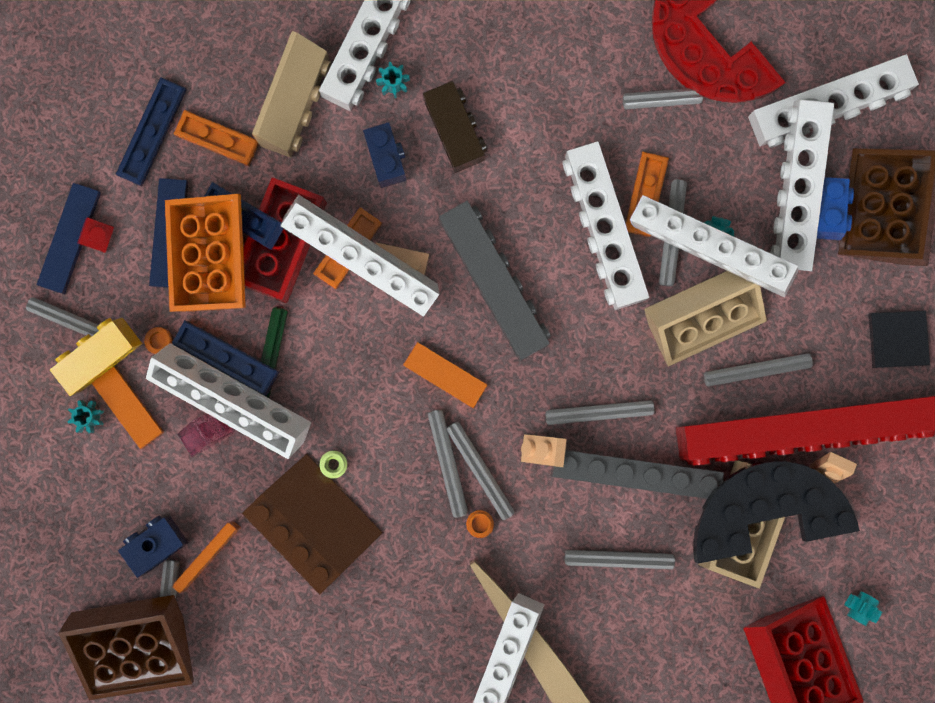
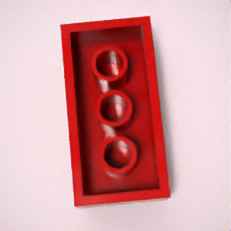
M272 177L259 210L282 223L283 217L298 194L322 210H325L327 202L323 196ZM285 228L272 250L248 236L243 247L245 288L288 303L310 244Z

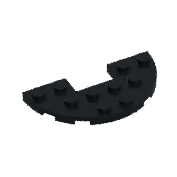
M785 461L760 462L744 467L728 476L729 478L717 489H714L702 507L703 512L699 523L695 527L693 539L694 562L699 564L752 553L748 524L798 515L802 541L805 542L860 531L854 510L843 492L820 472L797 463Z

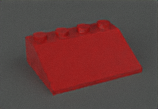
M824 596L765 616L743 627L771 703L864 702Z

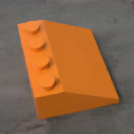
M241 194L165 200L170 312L246 308Z

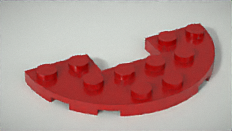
M655 0L652 11V34L656 49L669 72L688 89H692L703 97L712 100L737 103L765 97L786 83L752 41L732 57L728 55L698 18V16L714 5L717 0Z

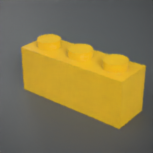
M123 317L116 320L106 319L96 327L99 330L93 336L88 334L76 343L77 349L73 352L68 350L55 359L57 364L50 371L69 396L84 390L143 344Z

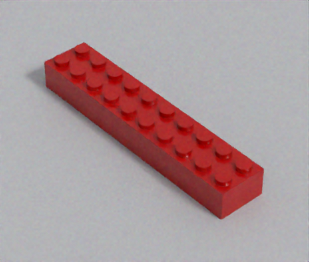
M935 396L675 427L680 460H686L688 465L694 466L710 464L709 458H715V462L738 460V455L741 454L743 458L753 459L766 457V451H770V455L794 454V448H797L798 452L822 450L823 444L825 448L851 447L850 441H852V445H869L879 443L878 438L880 442L907 440V438L934 437Z

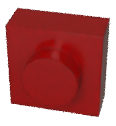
M86 218L77 244L106 253L114 227Z

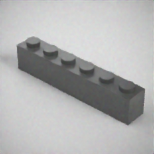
M465 201L440 215L439 222L521 362L550 344L548 339L551 338V335L544 323L539 325L534 315L537 314V311L530 299L524 300L520 293L524 290L517 276L511 277L507 270L510 267L507 258L503 252L497 253L493 246L496 240L489 228L484 230L480 221L483 217L476 205L471 207L469 202Z
M565 450L563 467L552 466L550 476L707 499L713 490L722 484L724 473Z

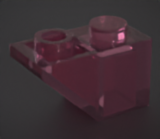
M205 414L191 421L177 435L190 456L193 457L213 447L237 430L211 415Z

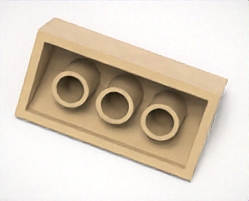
M294 31L291 32L252 133L261 147L290 158L294 151L298 152L303 139L300 136L303 126L308 127L312 112L309 110L313 101H318L320 97L319 89L321 87L319 84L322 77H326L331 67V61H329L326 50Z
M729 271L644 309L650 330L668 367L767 321L760 286Z

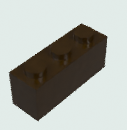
M451 81L424 92V103L454 173L485 161L484 153L488 152L482 136L478 138L473 128H476L477 124L472 112L467 113L463 104L466 103V98L461 87L456 89L454 82Z

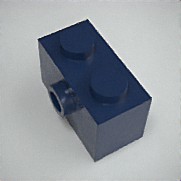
M390 123L363 130L380 188L407 181L401 159L405 158L401 142L395 143Z
M159 515L146 524L148 528L140 535L138 532H135L123 541L125 546L118 550L137 578L147 574L189 543L171 516L161 518Z

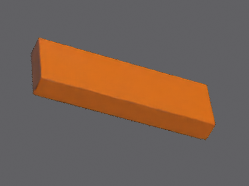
M186 110L183 111L174 131L176 137L246 166H250L259 145L257 140Z
M642 152L625 222L628 232L646 237L651 236L634 228L630 218L642 195L659 202L669 160L668 157Z
M359 207L347 226L371 241L383 223ZM326 255L313 274L336 290L350 270Z
M418 342L403 364L409 370L471 408L475 407L487 387V384Z
M112 367L92 382V385L140 449H143L164 433L117 367Z
M234 521L228 522L173 584V588L179 593L186 591L241 527Z

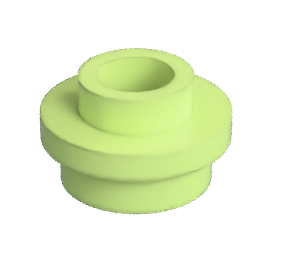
M329 451L320 460V470L326 477L338 478L347 470V459L341 452ZM332 459H336L339 462V467L336 470L329 468L328 464Z

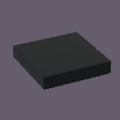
M926 311L868 314L872 368L930 365Z

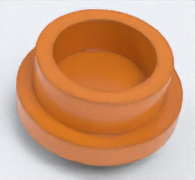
M476 510L468 516L466 527L472 536L484 538L492 532L494 521L488 512Z

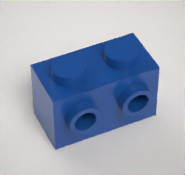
M824 177L816 239L841 240L846 231L851 230L852 215H847L848 204L853 202L854 189L849 188L850 179Z

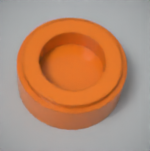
M162 327L150 329L144 339L145 347L153 354L158 353L169 343L172 344L173 342L172 334Z

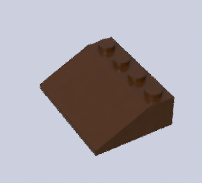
M853 148L849 172V188L854 189L852 204H848L847 215H852L851 230L846 231V234L840 240L838 255L899 265L928 266L935 219V150Z
M307 454L265 490L242 513L319 595L383 533L331 478L326 477L321 472L320 467Z
M174 595L71 612L58 632L89 700L190 685L194 682L184 618Z

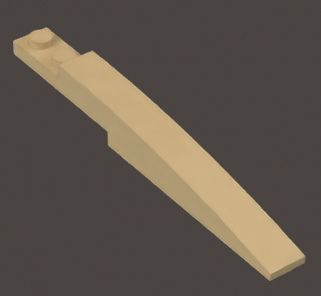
M475 560L470 562L471 568L504 622L513 600ZM536 628L525 654V659L552 703H591L570 671Z

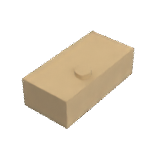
M735 461L731 474L752 464ZM785 517L748 524L752 553L699 563L698 565L760 589Z

